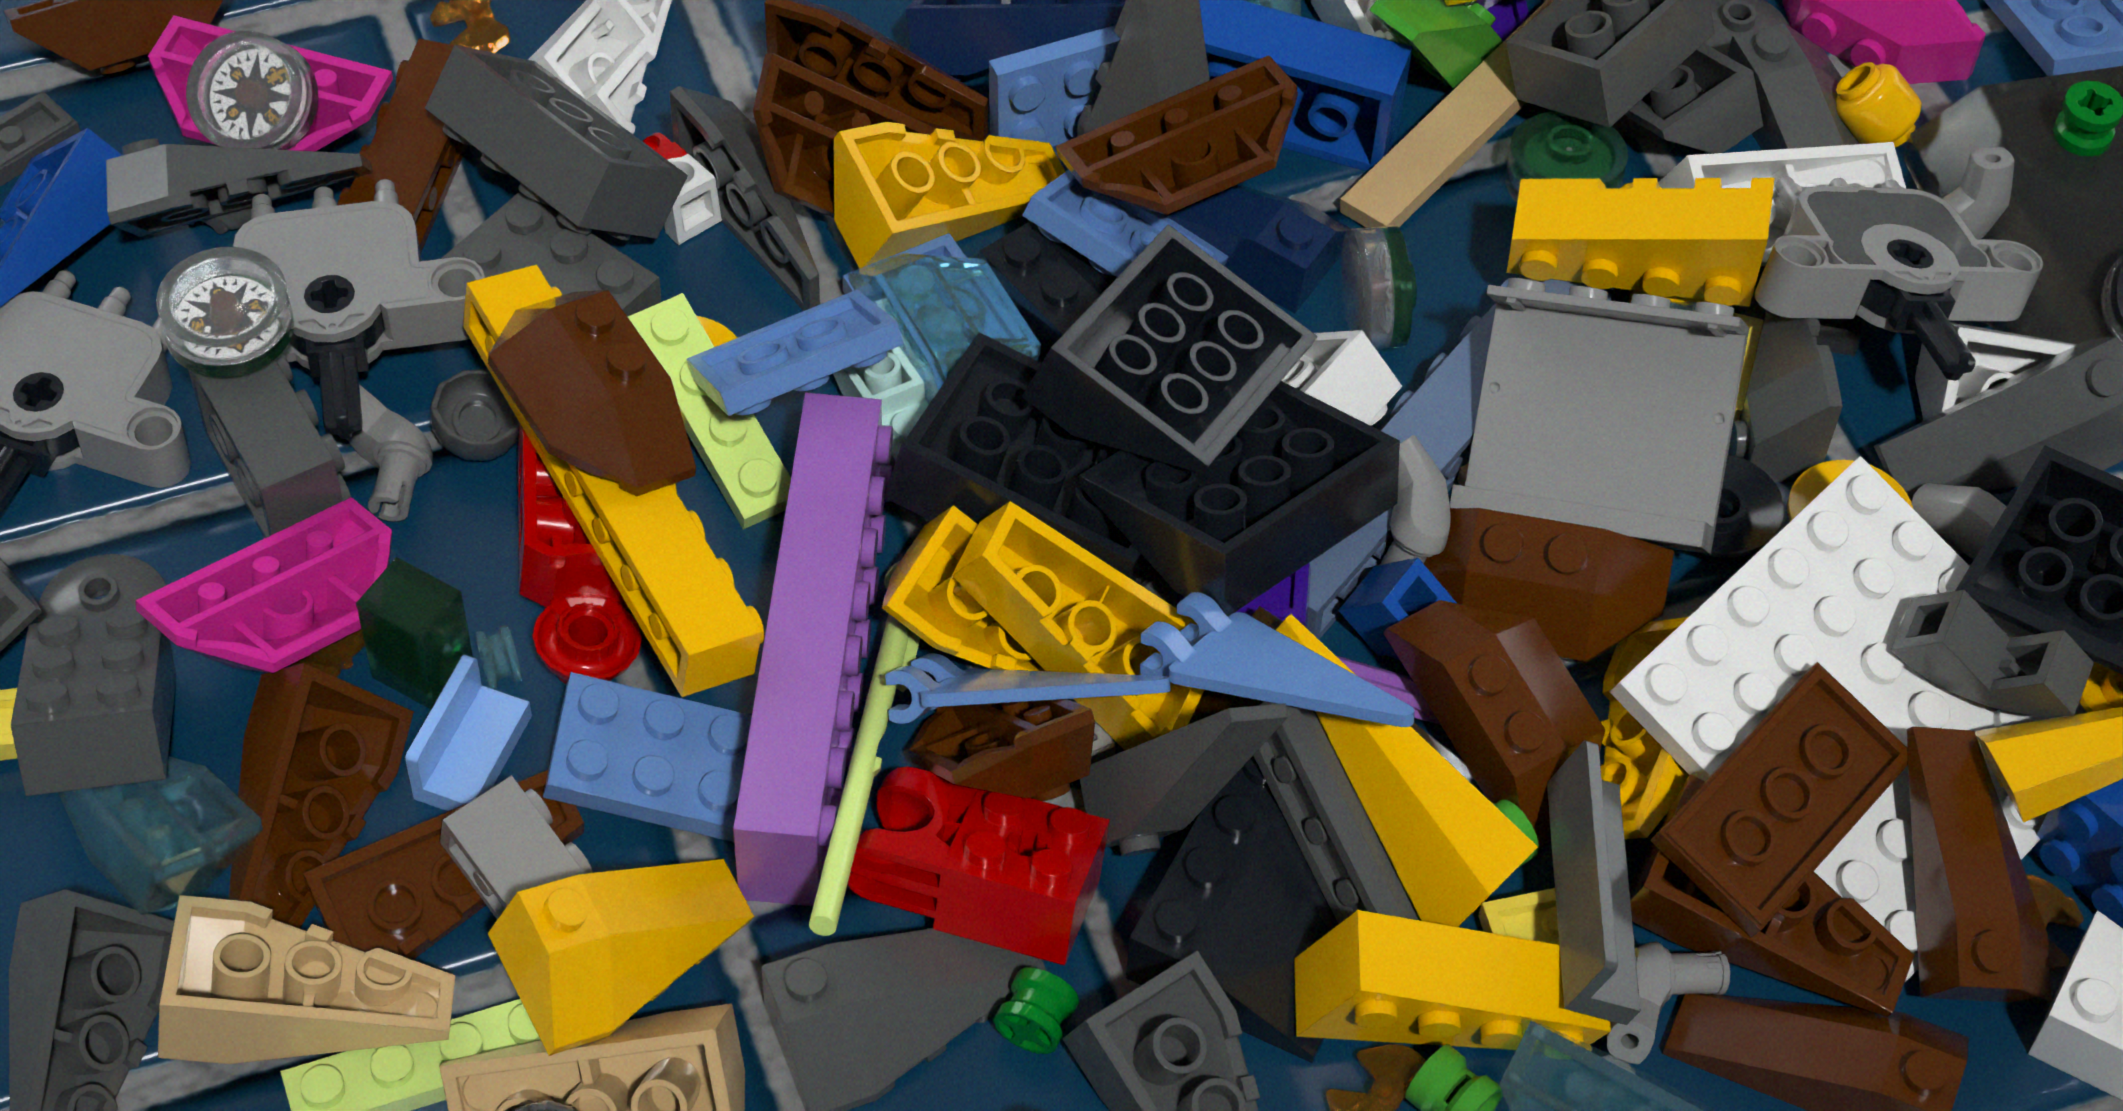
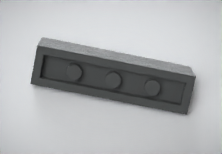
M1265 701V702H1263L1262 704H1260L1259 706H1261V705H1273V704H1277V703H1271V702H1266V701ZM1286 705L1288 718L1253 756L1338 924L1357 910L1420 921L1314 711Z
M1584 740L1547 782L1564 1009L1628 1025L1641 1009L1620 786L1602 780L1599 746L1596 743Z

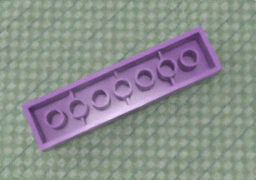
M805 393L733 827L737 882L745 900L802 906L814 905L845 785V768H849L855 746L856 730L852 728L854 712H860L862 703L863 673H860L861 659L868 658L871 637V619L867 618L869 605L876 604L879 567H875L877 553H883L885 543L886 515L882 514L884 502H890V500L884 498L893 471V465L890 464L893 426L882 425V399Z

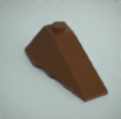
M805 0L765 1L767 54L774 53L934 128L954 130L956 138L984 141L988 137L989 99L847 12Z
M305 663L287 667L275 673L261 674L243 740L228 900L253 902L272 909V919L300 929L315 905L304 882L303 872L337 859L347 842L357 839L367 823L363 820V817L379 792L387 791L398 774L414 711Z
M1928 727L1908 728L1907 749L1920 998L2032 1004L2051 1003L2048 934L1975 731Z
M1692 774L1686 779L1658 831L1705 782L1704 780ZM1653 842L1650 843L1643 855L1629 887L1632 922L1680 946L1700 953L1720 950L1722 954L1726 955L1729 963L1885 1017H1889L1895 1009L1914 958V954L1853 898L1843 899L1815 872L1806 879L1766 926L1752 938Z
M1684 994L1662 1054L1807 1111H1952L1967 1064L1969 1037L1904 1012L1893 1011L1889 1017H1885L1862 1008L1713 994Z

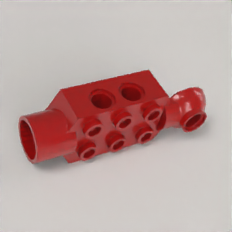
M520 424L518 439L519 594L546 607L536 619L532 634L537 655L546 667L566 685L571 672L610 681L622 675L639 655L642 637L638 623L626 610L629 608Z

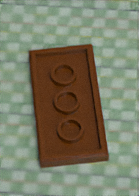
M1816 662L1650 841L1752 938L1766 926L1908 766L1907 746L1823 666Z

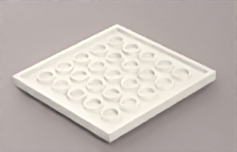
M1861 456L1610 691L1622 706L1689 775L1692 774L1704 781L1816 662L1823 666L1905 746H1907V729L1910 727L1979 731L2057 718L2009 712L1959 696L1928 680L1891 651L1911 599L1955 591L1970 566ZM1987 613L2010 638L2034 635ZM2079 702L2075 714L2087 713ZM1985 760L2018 854L2022 860L2041 840L2037 833L2047 813L2023 823L2004 787H2000ZM1908 766L1814 870L1843 899L1853 898L1914 954L1905 982L1919 969Z

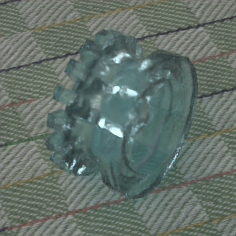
M508 625L499 626L498 632L494 635H486L483 630L475 632L479 654L482 653L480 660L484 661L482 667L489 688H497L499 681L503 678H511L514 683L522 681L521 668Z

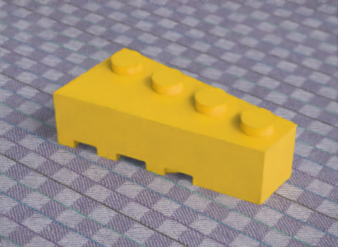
M1600 178L1521 179L1507 273L1524 275L1529 279L1537 281L1555 279L1584 283L1589 287L1597 289L1619 288L1646 292L1649 295L1664 298L1676 296L1705 300L1727 306L1741 305L1750 307L1768 241L1775 178H1752L1751 188H1722L1721 178H1695L1694 188H1661L1657 178H1633V182L1627 183L1621 188H1606Z
M1011 501L979 522L952 574L957 582L1045 671L1141 675L1140 664L1155 652L1161 654L1156 648L1141 643V633L1158 621L1169 623L1179 631L1190 623L1197 625L1192 618L1177 614V608ZM1170 682L1171 691L1166 693L1074 698V700L1078 704L1092 709L1095 721L1125 751L1187 726L1204 690Z
M1357 910L1294 958L1296 1037L1440 1046L1449 1044L1456 1047L1537 1051L1552 1058H1571L1581 1055L1585 1047L1611 1032L1610 1021L1564 1009L1560 946L1557 944Z

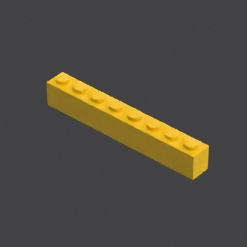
M537 264L467 282L463 321L465 331L681 697L754 674L759 646L764 642V628L761 618L753 606H746L735 589L734 578L728 563L723 558H716L705 539L704 528L699 516L695 511H688L677 494L676 483L640 496H635L619 488L620 482L592 475L549 454L489 366L488 354L515 310L561 296V291L556 286L550 287Z

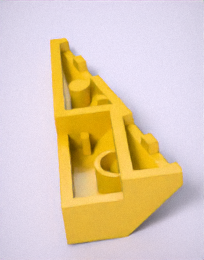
M1292 614L1276 629L1281 634L1355 674ZM1315 711L1375 833L1378 834L1396 870V874L1421 921L1459 927L1538 848L1529 837L1411 726L1398 727Z
M2123 707L1975 731L1985 760L2000 787H2004L2023 823L2123 779Z

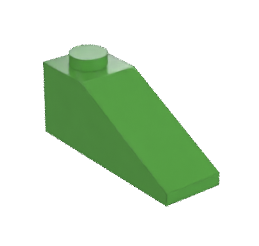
M1376 0L1369 9L1399 43L1412 46L1411 57L1419 66L1451 90H1454L1503 43L1502 39L1491 27L1496 18L1476 1L1466 2L1464 5L1447 6L1444 0Z

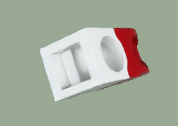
M655 132L643 140L645 144L688 175L664 224L665 233L680 245L721 222L722 218L715 176L676 142L670 141L660 132Z

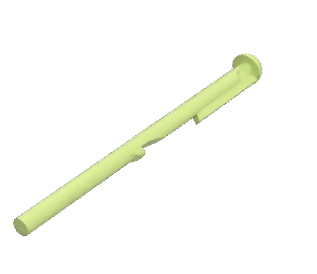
M900 561L896 562L888 570L885 576L886 589L888 588L891 574ZM889 613L809 921L810 929L815 934L821 936H829L836 931L873 779L879 773L882 765V758L876 757L879 742L886 731L889 719L888 710L892 707L896 688L901 692L907 689V687L900 684L886 685L885 674L902 666H911V661L916 659L920 642L919 636Z

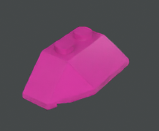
M1782 0L1790 27L1823 50L1855 67L1867 62H1872L1875 65L1882 63L1893 65L1909 84L1967 80L1974 71L1986 33L1977 23L1970 22L1963 7L1957 0Z
M173 15L148 55L152 70L182 135L224 147L316 152L368 122L393 80L392 71L175 15ZM247 51H265L281 58L293 71L299 90L297 109L289 124L273 137L258 141L238 138L224 129L215 116L211 100L212 86L219 70L228 60Z
M350 497L135 600L136 611L179 647L232 668L275 673L381 619L392 542V529Z

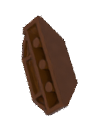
M41 0L4 10V14L8 24L15 33L90 71L100 68L102 74H110L134 66V57L150 53L173 15L211 24L223 0Z
M774 53L765 54L753 107V115L774 191L781 196L834 218V137L839 131L883 122L905 124L906 132L931 135L936 129Z
M1268 55L1056 146L1057 155L1084 188L1148 211L1168 215L1276 168L1297 100V85Z
M609 290L571 292L515 310L489 352L488 364L549 454L592 475L620 482L619 488L635 496H640L695 477L696 464L671 377Z
M1450 508V530L1445 549L1440 554L1427 557L1424 565L1458 604L1535 618L1560 659L1587 663L1620 643L1647 623L1663 616L1675 552L1603 528L1483 508Z
M1438 600L1387 628L1383 634L1486 798L1492 804L1499 800H1509L1521 809L1533 826L1539 848L1551 842L1547 782L1584 740L1598 744L1600 752L1605 728L1535 618Z
M1068 699L943 706L936 708L937 712L924 722L909 749L913 763L953 784L1047 801L1069 792L1071 789L1070 782L1090 775L1095 719L1092 709Z

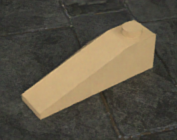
M179 895L159 1006L158 1058L236 1064L449 1040L456 975L381 948L363 952L333 941V931L311 924L309 929L305 931L272 919V909L253 902Z
M732 1004L666 1012L629 1020L609 1037L550 1056L542 1041L539 1040L445 1061L439 1066L448 1111H514L526 1104L542 1102L544 1100L573 1106L578 1111H745V1067Z

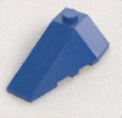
M89 128L32 157L0 208V218L5 221L0 227V307L111 224L107 211L106 160L123 155Z

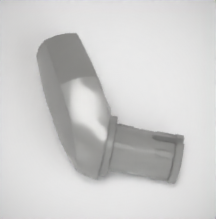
M1989 147L1970 152L1961 185L1943 198L1957 211L1976 239H1982L2009 206L2015 160L2012 154L2003 147Z
M359 384L363 424L361 430L353 432L352 437L347 440L361 457L379 469L376 484L368 502L370 512L373 514L378 512L380 503L383 502L378 517L387 521H401L408 517L417 478L430 471L432 466L433 454L430 442L418 427L406 418L388 409Z
M1415 434L1400 443L1397 504L1393 506L1390 521L1394 540L1380 565L1417 557L1424 564L1427 557L1440 554L1445 549L1448 540L1451 514L1446 479Z
M1932 483L1923 484L1915 492L1912 499L1913 509L1939 536L1951 540L1972 560L1979 553L2007 507L1996 497L1979 487Z
M1657 941L1635 948L1641 1011L1628 1025L1610 1021L1611 1032L1607 1034V1048L1610 1054L1619 1060L1632 1064H1640L1646 1059L1654 1044L1659 1014L1664 1004L1672 995L1725 994L1730 983V967L1725 954H1722V951L1670 953L1667 948Z

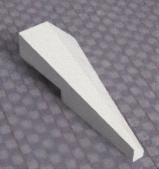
M586 0L528 60L537 62L633 134L636 126L631 123L635 105L644 99L647 89L642 84L646 66L656 57L672 0Z

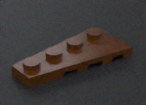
M548 770L517 782L524 792L532 789L542 798L553 819V823L549 826L564 846L569 842H573L584 833V821L576 805L543 798ZM463 806L303 872L304 882L325 928L333 931V941L363 952L381 948L414 960L486 906L440 843L443 819Z

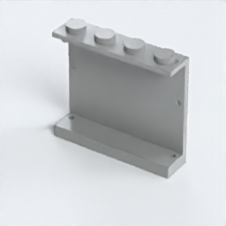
M1509 278L1507 287L1488 285L1486 294L1496 302L1494 321L1465 486L1453 484L1450 508H1483L1603 528L1661 547L1711 554L1749 327L1741 317L1733 316L1734 308L1718 303L1696 302L1695 311L1670 308L1671 300L1648 294H1633L1631 303L1607 300V291L1585 286H1570L1569 295L1545 292L1546 284L1522 278Z

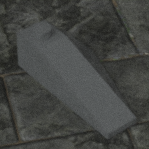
M1199 0L1125 1L1114 29L1120 41L1112 61L1101 63L1095 79L1101 85V89L1095 104L1084 106L1078 121L1077 137L1210 80Z
M1785 23L1732 36L1727 56L1751 69L1754 73L1763 127L1752 133L1761 150L1860 144L1837 113L1836 88L1842 77L1822 48Z
M2118 336L2086 340L1875 445L1874 448L1885 472L1904 488L1912 501L1913 495L1918 488L1926 483L1979 487L1984 491L2019 487L2045 445L2100 470H2105L2123 461V346Z

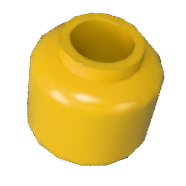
M1872 62L1863 63L1853 68L1840 80L1836 88V110L1840 119L1860 144L1893 142L1896 148L1911 138L1916 130L1914 124L1920 116L1922 103L1916 92L1895 66L1883 63L1877 65Z

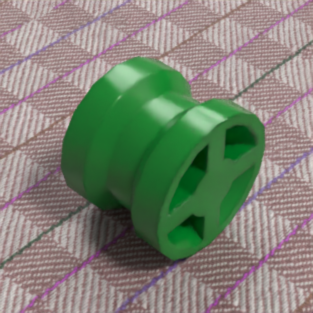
M2086 80L2075 83L2068 89L2062 103L2063 111L2059 113L2053 127L2054 137L2058 144L2070 153L2087 157L2101 155L2109 149L2115 136V127L2119 125L2123 116V98L2110 85L2099 81Z
M1023 968L1018 971L1011 985L1012 1000L1001 1004L993 1020L995 1028L1009 1042L1026 1051L1036 1054H1050L1055 1052L1063 1036L1060 1027L1061 1022L1072 1017L1079 1003V997L1072 986L1062 978L1042 969Z

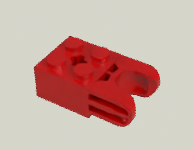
M900 767L889 773L883 780L877 795V810L885 829L875 828L866 830L859 836L848 880L850 889L867 900L934 918V930L1065 966L1100 880L1110 819L1084 813L1076 808L1062 807L1032 798L1028 799L956 785L930 771L919 768Z

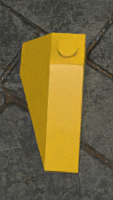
M892 122L839 131L834 137V221L860 269L948 233L957 242L1020 218L1032 195L1065 173V170L1051 144L1047 142L989 135L984 141L955 138L954 130L938 128L929 135L906 132L905 124Z
M718 859L578 874L518 891L487 934L550 1056L609 1037L623 1026L634 1013L649 1001L655 1000L665 992L681 975L695 964L698 965L749 924L754 915L725 860Z

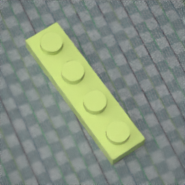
M681 293L628 316L671 377L686 432L742 529L744 530L785 511L791 477L755 415L741 416L733 414L728 416L693 380L686 359L714 348V345L685 295Z
M517 999L451 1019L449 1040L345 1051L280 1072L291 1111H411L446 1100L439 1067L443 1062L535 1042L541 1039L521 999Z

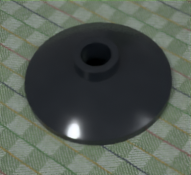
M1728 454L1717 515L1720 517H1717L1711 554H1702L1719 558L1748 556L1760 551L1778 534L1784 517V502L1781 492L1773 479L1752 462Z

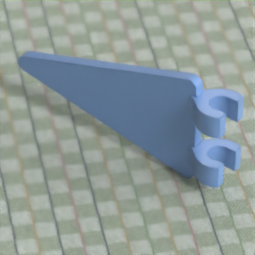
M1192 592L1177 604V614L1192 618L1197 625L1190 623L1179 631L1169 623L1158 621L1141 633V643L1152 646L1161 653H1153L1140 664L1141 675L1169 676L1170 682L1177 685L1277 704L1286 703L1287 706L1392 726L1410 727L1414 724L1415 710L1412 706L1246 613L1236 612L1227 616L1211 597L1203 593Z
M935 653L923 655L911 661V666H902L885 674L886 685H904L912 695L910 705L898 704L888 710L889 721L898 724L912 722L926 714L929 710L943 706L1155 694L1171 691L1169 676L1000 669L962 670L945 656ZM925 672H929L930 674H932L935 677L936 681H934Z

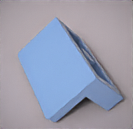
M465 654L461 657L405 756L414 800L446 811H451L471 802L494 786L532 717L529 701L482 686L476 658Z

